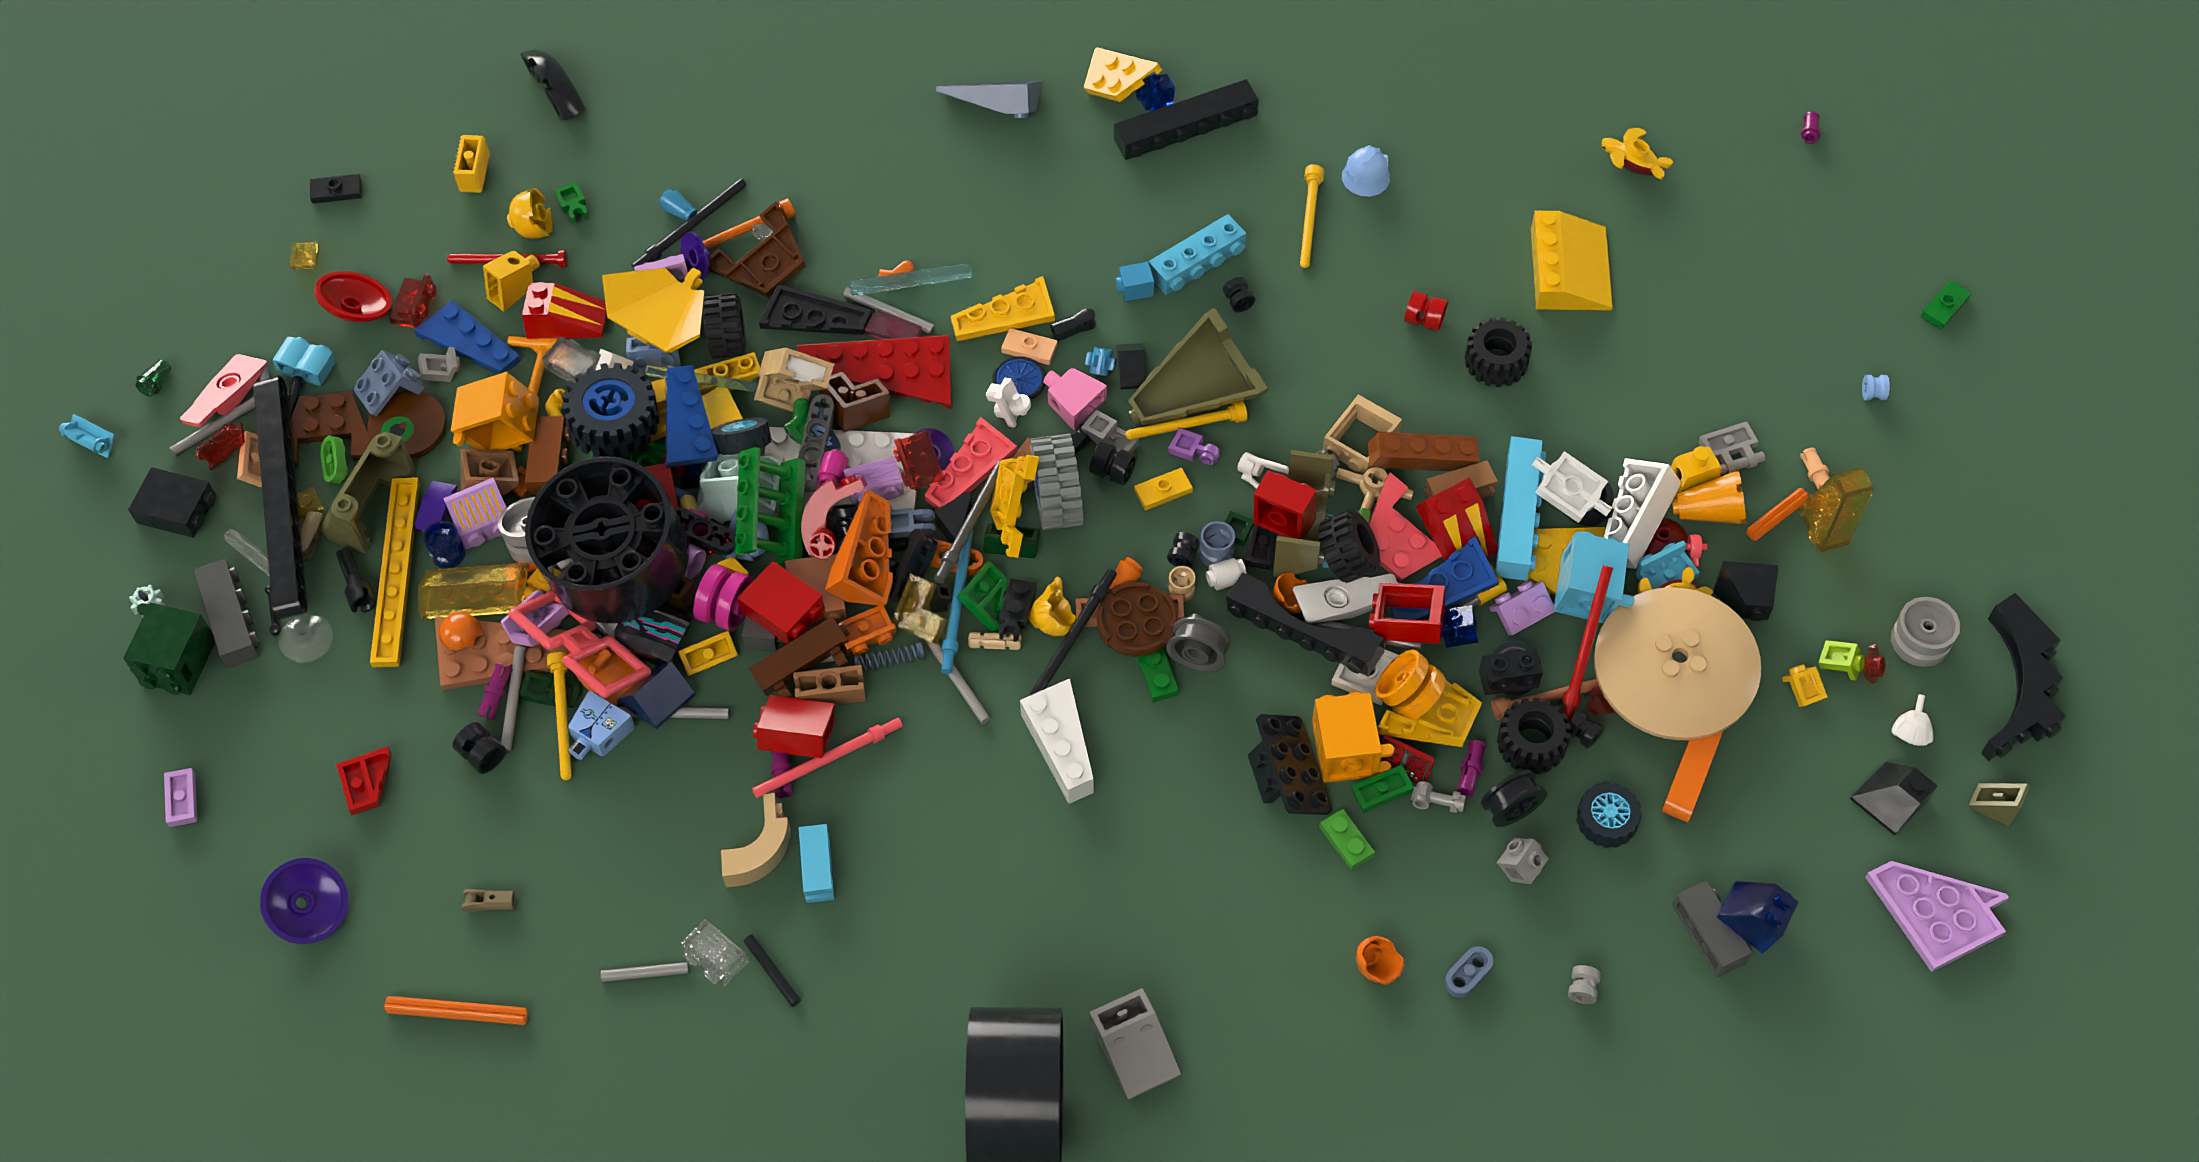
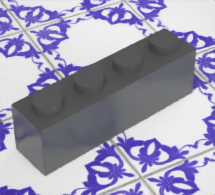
M222 559L194 569L217 649L227 669L259 658L256 647L260 646V642L256 632H251L250 625H253L254 622L249 610H245L243 604L247 603L243 589H238L237 587L240 577L236 567L230 568L226 559Z

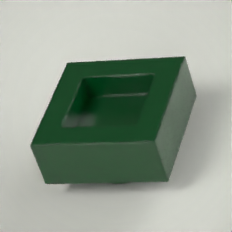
M1230 511L1225 523L1233 528L1235 543L1244 546L1253 529L1254 520Z

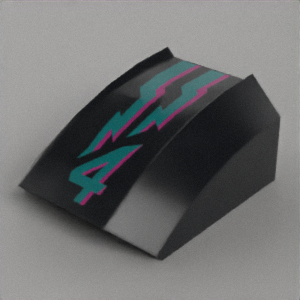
M660 606L643 617L618 623L614 630L615 639L636 657L657 666L673 662L675 653L684 635L687 634L693 618Z

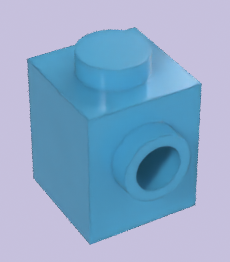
M1149 262L1119 267V277L1115 278L1117 292H1122L1125 302L1154 296V279Z

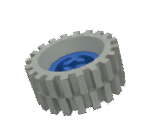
M1070 433L1030 439V454L1039 456L1034 485L1043 531L1083 525L1081 488L1075 450Z

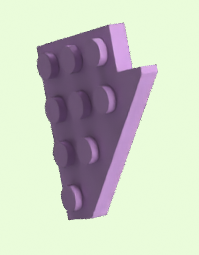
M1890 861L1868 872L1865 876L1931 972L2002 937L2006 932L1991 911V909L2008 900L2009 897L2005 893L1894 861Z

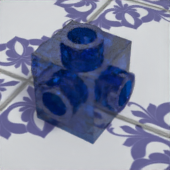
M1152 74L1143 79L1145 84L1136 90V98L1141 102L1144 109L1153 111L1173 104L1176 87L1167 74Z
M1472 605L1445 609L1441 638L1444 637L1446 648L1479 643L1477 621Z

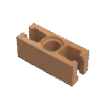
M1483 461L1427 478V488H1425L1424 494L1428 499L1470 477L1481 499L1495 495L1494 486H1497L1498 481L1488 461Z
M862 665L793 673L796 687L795 698L835 703V705L866 701ZM828 685H835L832 689H825Z

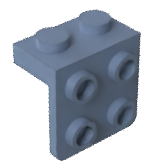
M382 349L377 357L372 360L371 365L362 377L357 380L354 392L371 415L377 416L399 386L418 395L425 388L419 379L420 375L409 366L410 361L403 355L397 354L395 356Z

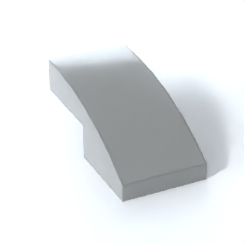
M1095 410L1081 427V430L1095 443L1099 444L1101 441L1116 446L1117 451L1124 449L1133 453L1139 445V438L1128 440L1125 436L1126 431L1118 427L1117 421L1098 410Z

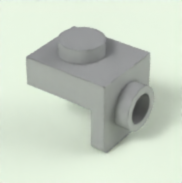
M449 347L446 355L420 353L418 357L420 379L451 382L455 372H458L460 367V359L456 357L455 348Z

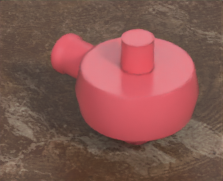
M1693 534L1689 535L1685 550H1687L1688 557L1691 558L1693 564L1698 568L1699 558H1701L1702 550H1707V544H1702V537L1700 535Z

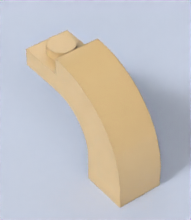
M775 793L763 794L765 825L758 839L746 847L721 850L722 877L726 887L750 884L765 877L784 857L790 841V825L788 818L783 817L782 803H777Z

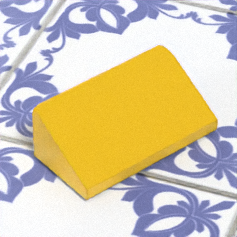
M729 631L722 632L677 651L688 676L738 656Z

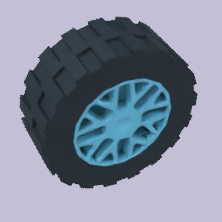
M764 418L738 419L719 425L711 430L717 453L722 455L739 454L743 450L754 447L762 448L772 442L768 420Z
M1609 782L1601 785H1594L1592 789L1589 788L1586 791L1585 796L1580 801L1576 819L1577 824H1579V830L1588 841L1594 842L1593 844L1597 846L1616 848L1620 847L1621 844L1625 845L1629 842L1630 838L1634 837L1642 817L1640 802L1637 801L1634 793L1632 794L1626 787L1619 786L1620 784H1609Z

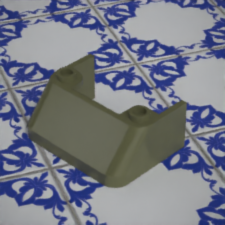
M1291 450L1288 479L1308 484L1316 490V520L1304 540L1281 535L1277 536L1274 577H1279L1282 573L1294 572L1297 575L1317 569L1318 564L1324 563L1318 528L1320 523L1325 520L1328 496H1334L1336 481L1331 480L1333 455Z

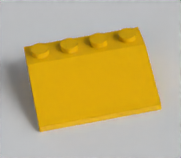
M1534 211L1531 239L1536 309L1612 311L1606 227L1561 211Z

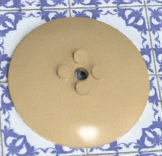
M1666 587L1639 593L1633 596L1634 603L1631 607L1619 605L1609 615L1601 627L1596 641L1594 669L1604 697L1625 721L1643 732L1671 740H1696L1715 735L1729 728L1748 710L1760 684L1761 657L1752 632L1742 618L1729 606L1699 591ZM1676 652L1683 653L1687 661L1683 663L1676 662L1672 654Z

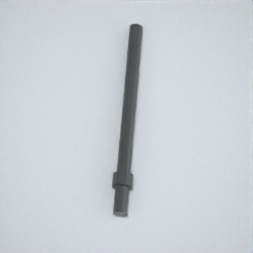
M1000 461L994 466L949 551H945L940 560L941 566L934 577L936 582L944 583L950 570L954 569L958 563V555L995 488Z

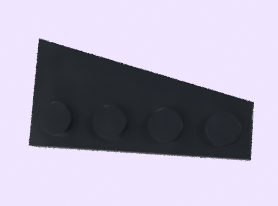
M778 284L762 315L759 326L760 329L863 335L872 317V310Z

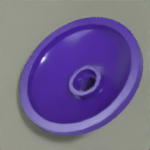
M312 858L293 859L278 866L265 880L259 900L260 912L267 927L279 938L294 944L315 943L334 933L346 916L349 902L347 887L341 875L329 864ZM298 898H303L306 901L304 908H299L296 905Z

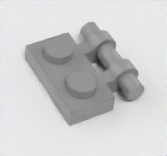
M1747 421L1699 437L1698 443L1700 446L1710 447L1717 460H1720L1721 475L1736 472V470L1745 467L1750 469L1756 467L1757 463L1765 461V454L1762 451L1754 453L1752 450L1757 447L1759 441ZM1741 453L1742 458L1736 460L1731 458V455Z

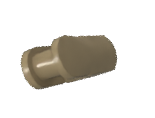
M308 512L302 525L303 561L310 560L314 556L325 519L321 513Z
M465 889L463 892L466 899L461 908L464 911L515 910L516 894L514 890ZM477 899H483V902H477Z

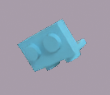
M1683 540L1677 544H1668L1661 552L1655 555L1648 554L1639 561L1635 576L1639 581L1647 577L1652 589H1657L1666 582L1681 579L1682 572L1687 567H1691L1694 571V579L1698 578L1700 572L1685 553L1687 544Z

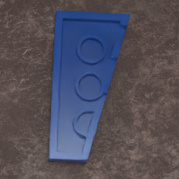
M453 300L414 330L417 337L433 341L434 345L442 349L444 347H454L457 356L467 357L473 360L475 364L496 374L508 372L521 361L519 354Z

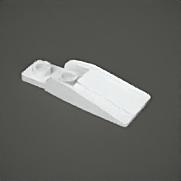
M1393 574L1371 578L1362 577L1350 583L1337 579L1295 586L1293 592L1306 622L1311 624L1354 618L1372 611L1373 593L1378 594L1379 583H1397V580Z

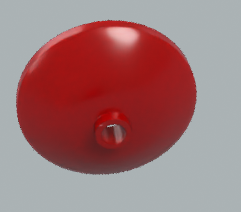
M339 271L328 273L318 279L314 289L315 298L323 309L337 318L350 322L366 323L381 319L389 313L392 305V297L381 283L371 277L355 272Z

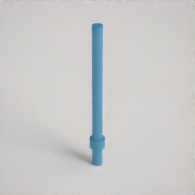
M973 529L959 553L946 639L943 640L941 650L943 653L941 672L944 674L952 673L954 656L958 653L959 643L957 635L962 602L957 596L963 590L966 583Z

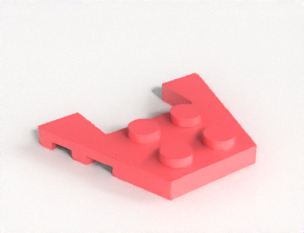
M1390 472L1385 478L1382 491L1368 524L1375 535L1379 547L1380 566L1390 574H1393L1401 582L1439 558H1442V555L1431 539L1393 508L1394 504L1409 487Z

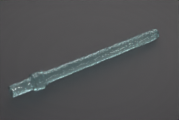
M647 365L645 375L665 378L666 381L667 368ZM695 373L698 384L755 393L758 387V382Z

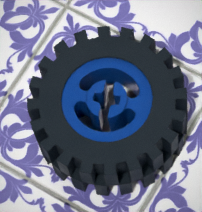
M607 363L600 364L601 369L595 370L593 366L586 368L587 375L584 376L581 372L575 376L576 384L570 381L567 385L568 392H564L562 397V408L566 426L573 444L576 447L581 446V451L587 455L592 451L594 458L602 457V454H607V457H615V454L620 453L622 458L629 457L628 451L632 449L635 453L642 450L641 443L648 446L652 441L651 435L655 436L658 431L659 414L655 391L649 379L646 380L645 374L641 371L636 374L635 368L630 365L627 366L626 370L622 369L621 363H614L613 368H608Z

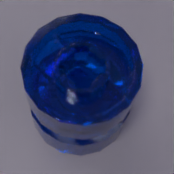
M438 521L425 529L423 541L433 563L437 567L451 569L458 566L464 560L466 555L465 547L456 527L452 523Z

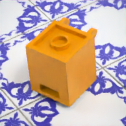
M508 372L458 387L451 425V432L454 433L453 443L461 446L466 442L475 450H506L534 441L539 397Z
M1352 692L1345 696L1325 695L1315 699L1312 728L1320 772L1324 783L1371 778L1391 769L1389 762H1380L1381 757L1392 756L1394 747L1391 744L1380 745L1370 693Z

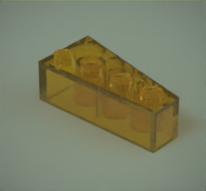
M1863 467L1832 475L1798 509L1809 530V538L1813 544H1816L1819 552L1849 545L1874 490Z

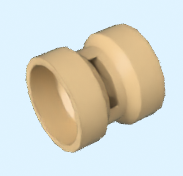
M1177 566L1172 569L1169 574V595L1183 594V602L1190 600L1194 596L1196 577L1192 569L1186 566Z

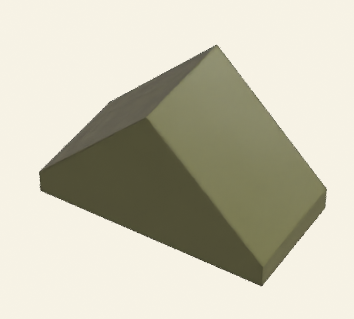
M1978 783L1969 807L2010 826L2020 811L2030 786L2028 784Z

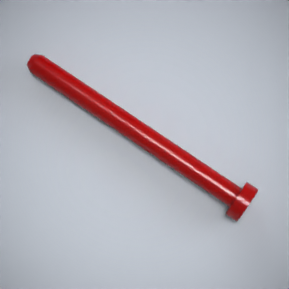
M559 250L558 254H532L538 259L540 264H558L559 268L567 267L568 256L566 250ZM450 254L447 256V261L451 264H487L505 254ZM520 254V255L523 256L524 258H526V257H528V256L531 255V254Z

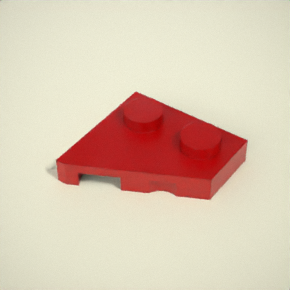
M389 747L336 764L351 815L380 805L392 756Z

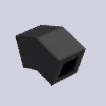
M935 583L927 591L931 614L947 611V605L953 600L950 585Z

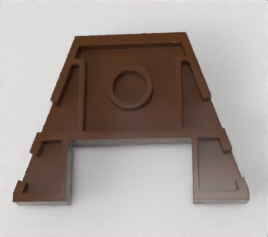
M776 201L759 215L773 233L737 263H734L719 248L710 255L708 269L768 298L774 293L778 284L784 285L806 266L782 210Z
M352 392L299 397L290 418L295 467H299L300 444L322 442L329 435L341 439H351V457L353 461L360 460L371 440Z

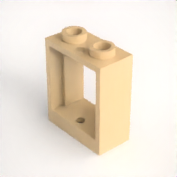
M1358 394L1324 437L1323 450L1327 454H1335L1337 460L1348 465L1352 471L1364 474L1371 468L1369 466V456L1365 457L1339 442L1341 437L1356 419L1379 432L1400 433L1402 419Z

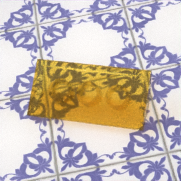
M528 563L427 570L418 585L419 617L421 619L435 618V616L447 617L457 611L468 612L472 616L509 613L511 609L520 605L524 600L529 565Z

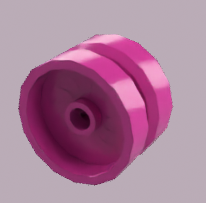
M717 564L710 566L705 572L696 592L693 607L695 619L708 624L716 621L718 627L731 632L735 631L746 616L740 612L737 598L753 582V578L740 572L731 574L730 569Z

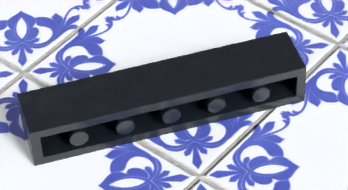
M1247 79L1115 123L1114 140L1125 160L1140 157L1145 153L1160 150L1177 142H1184L1189 138L1204 135L1212 130L1250 119L1258 115L1259 99Z

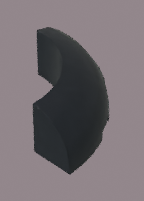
M529 50L520 53L530 76L534 77L538 83L547 86L545 93L559 120H566L585 110L578 92L556 59L546 52L539 50Z

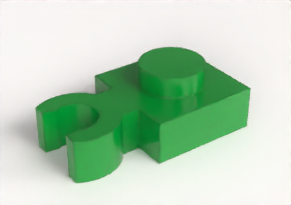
M576 181L553 190L563 213H569L573 224L577 223L575 218L577 214H583L585 219H589L587 208L584 206L587 205L585 198Z

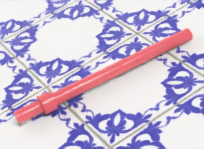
M897 717L881 726L877 724L867 729V733L824 753L823 758L815 757L752 788L753 794L756 798H759L763 794H767L871 742L875 744L884 740L885 735L902 728V722Z

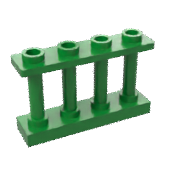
M757 447L743 450L739 453L735 537L736 555L741 556L756 552L757 549L777 553V564L786 567L785 561L802 559L803 538L801 522L804 512L806 460L795 458L777 465L760 460V448ZM760 471L780 476L779 491L759 486ZM759 497L778 501V516L758 512ZM758 523L778 527L777 542L758 538Z

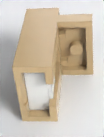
M789 348L765 351L758 374L760 380L754 400L793 413L795 401L798 398H805L809 401L811 391L828 388L834 364Z

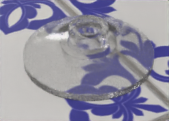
M303 614L287 622L282 628L278 639L280 650L285 657L295 662L303 663L316 660L330 648L333 641V630L329 622L319 615Z

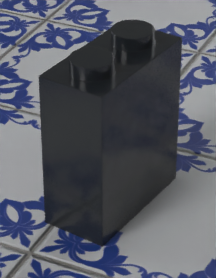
M151 467L128 510L137 524L194 538L198 529L203 526L204 517L209 508L215 503L216 493L209 481Z

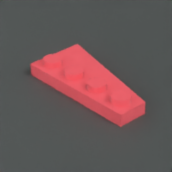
M980 417L976 423V428L964 439V444L958 453L955 452L953 454L950 464L945 470L940 472L925 493V501L935 509H938L961 495L970 493L990 476L998 461L1010 459L1018 451L1017 445Z

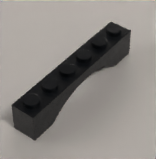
M1245 573L1241 574L1226 596L1228 611L1235 617L1245 618L1253 622L1260 629H1268L1275 632L1280 638L1292 640L1307 651L1313 650L1323 655L1330 662H1338L1345 665L1354 673H1362L1369 676L1385 652L1384 638L1362 627L1330 629L1314 626L1295 618L1276 602L1265 582Z

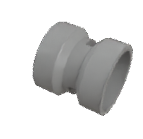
M1585 965L1573 967L1571 974L1573 984L1569 987V999L1581 1004L1596 1003L1598 996L1596 985L1600 983L1601 972L1596 968Z

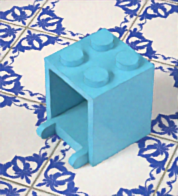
M1576 531L1561 555L1554 612L1588 620L1603 565L1612 567L1613 571L1599 623L1604 624L1609 615L1619 605L1631 607L1634 603V598L1623 594L1629 544L1614 538L1607 539L1595 536L1590 532Z

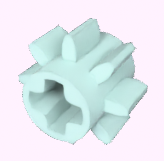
M150 584L148 587H138L133 596L129 597L133 603L130 608L136 615L139 614L137 606L141 603L150 604L151 602L165 606L162 601L164 595L160 589L155 591Z

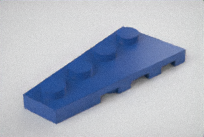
M693 365L667 368L665 468L717 461L718 458Z
M1475 536L1462 549L1456 550L1448 557L1449 559L1438 568L1435 567L1427 573L1428 575L1424 579L1415 583L1419 585L1445 586V610L1499 585ZM1390 607L1395 619L1422 621L1430 617L1431 609Z

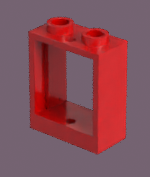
M1379 583L1378 594L1373 593L1372 609L1375 610V613H1370L1369 628L1374 629V634L1383 637L1384 641L1440 644L1445 612V586ZM1387 607L1431 609L1429 621L1385 619Z

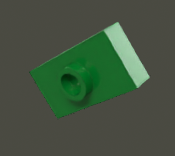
M1949 280L1922 311L1920 317L1942 330L1967 302L1971 292Z
M1402 765L1351 786V791L1363 813L1411 794L1414 790V786Z

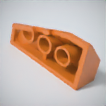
M870 490L865 491L831 567L825 588L826 591L846 602L880 606L887 604L893 582V574L889 572V559L892 558V549H889L888 533L891 532L890 501Z

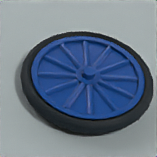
M1012 357L1004 360L996 367L992 376V383L1001 385L1004 378L1012 379L1018 393L1027 395L1031 400L1037 397L1044 389L1045 384L1043 381L1046 375L1042 366L1035 360L1027 357Z

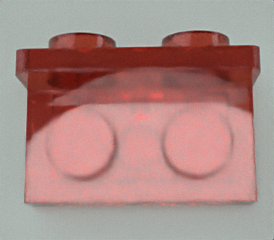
M424 274L422 281L404 278L389 316L391 324L418 328L422 324L423 319L427 318L429 303L436 295V285L433 283L430 274Z
M927 430L904 439L898 438L894 440L895 447H893V453L897 462L901 461L904 471L901 472V476L906 487L909 486L911 490L917 491L945 480Z

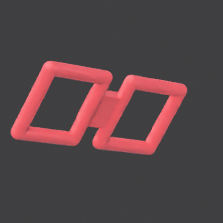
M553 590L511 609L508 613L515 623L547 650H553L561 645L568 648L572 653L563 657V664L603 698L609 697L651 675V669L613 636L608 635L599 639L591 631L596 629V622L581 618L569 609H567L568 613L581 624L553 638L547 636L524 616L554 601L557 604L563 605ZM609 647L636 671L608 685H604L583 667L579 661Z

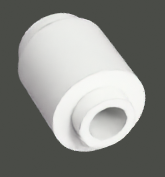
M1231 558L1209 565L1206 579L1209 586H1214L1218 591L1234 586L1241 574H1247L1241 558L1237 560Z

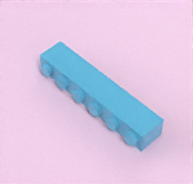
M1511 436L1506 464L1495 569L1496 577L1527 581L1529 570L1534 571L1536 555H1532V549L1536 550L1538 534L1534 533V528L1538 529L1540 522V513L1536 512V507L1540 508L1542 497L1537 495L1535 491L1542 483L1544 473L1531 465L1537 456L1543 461L1546 459V451H1542V440Z

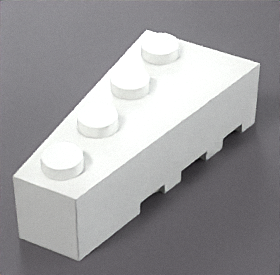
M1625 458L1623 464L1625 468L1624 475L1620 476L1618 482L1620 490L1618 497L1614 498L1612 504L1614 512L1612 518L1608 519L1603 538H1614L1629 544L1626 567L1636 569L1675 497L1681 481L1669 464Z
M1070 678L1021 699V716L1068 804L1094 793L1093 775Z

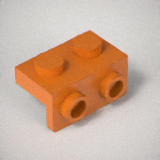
M876 606L842 621L850 633L846 637L848 643L843 648L846 656L851 654L854 656L861 655L869 649V646L876 643L879 645L886 644L893 640V636L896 635V626L891 622L884 606Z

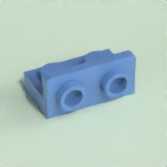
M634 337L627 338L626 355L627 359L634 362L632 367L635 368L636 374L639 371L649 373L664 371L667 368L681 367L679 349L671 353H665L650 343L646 345Z

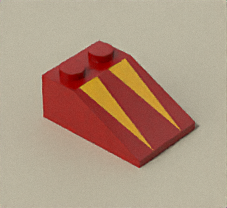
M529 283L522 312L526 338H603L607 318L606 303L601 299L555 283Z
M1470 477L1426 499L1415 507L1445 561L1456 550L1459 551L1467 545L1468 541L1474 536L1479 545L1485 549L1487 559L1497 554L1498 548L1483 501Z

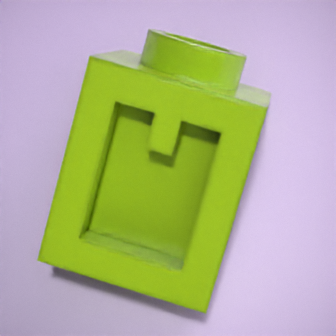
M1826 640L1818 663L1821 669L1848 672L1850 680H1857L1859 672L1864 670L1865 656L1861 654L1858 644Z

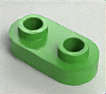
M329 435L324 439L320 450L323 477L326 482L339 484L348 475L345 445L341 438Z

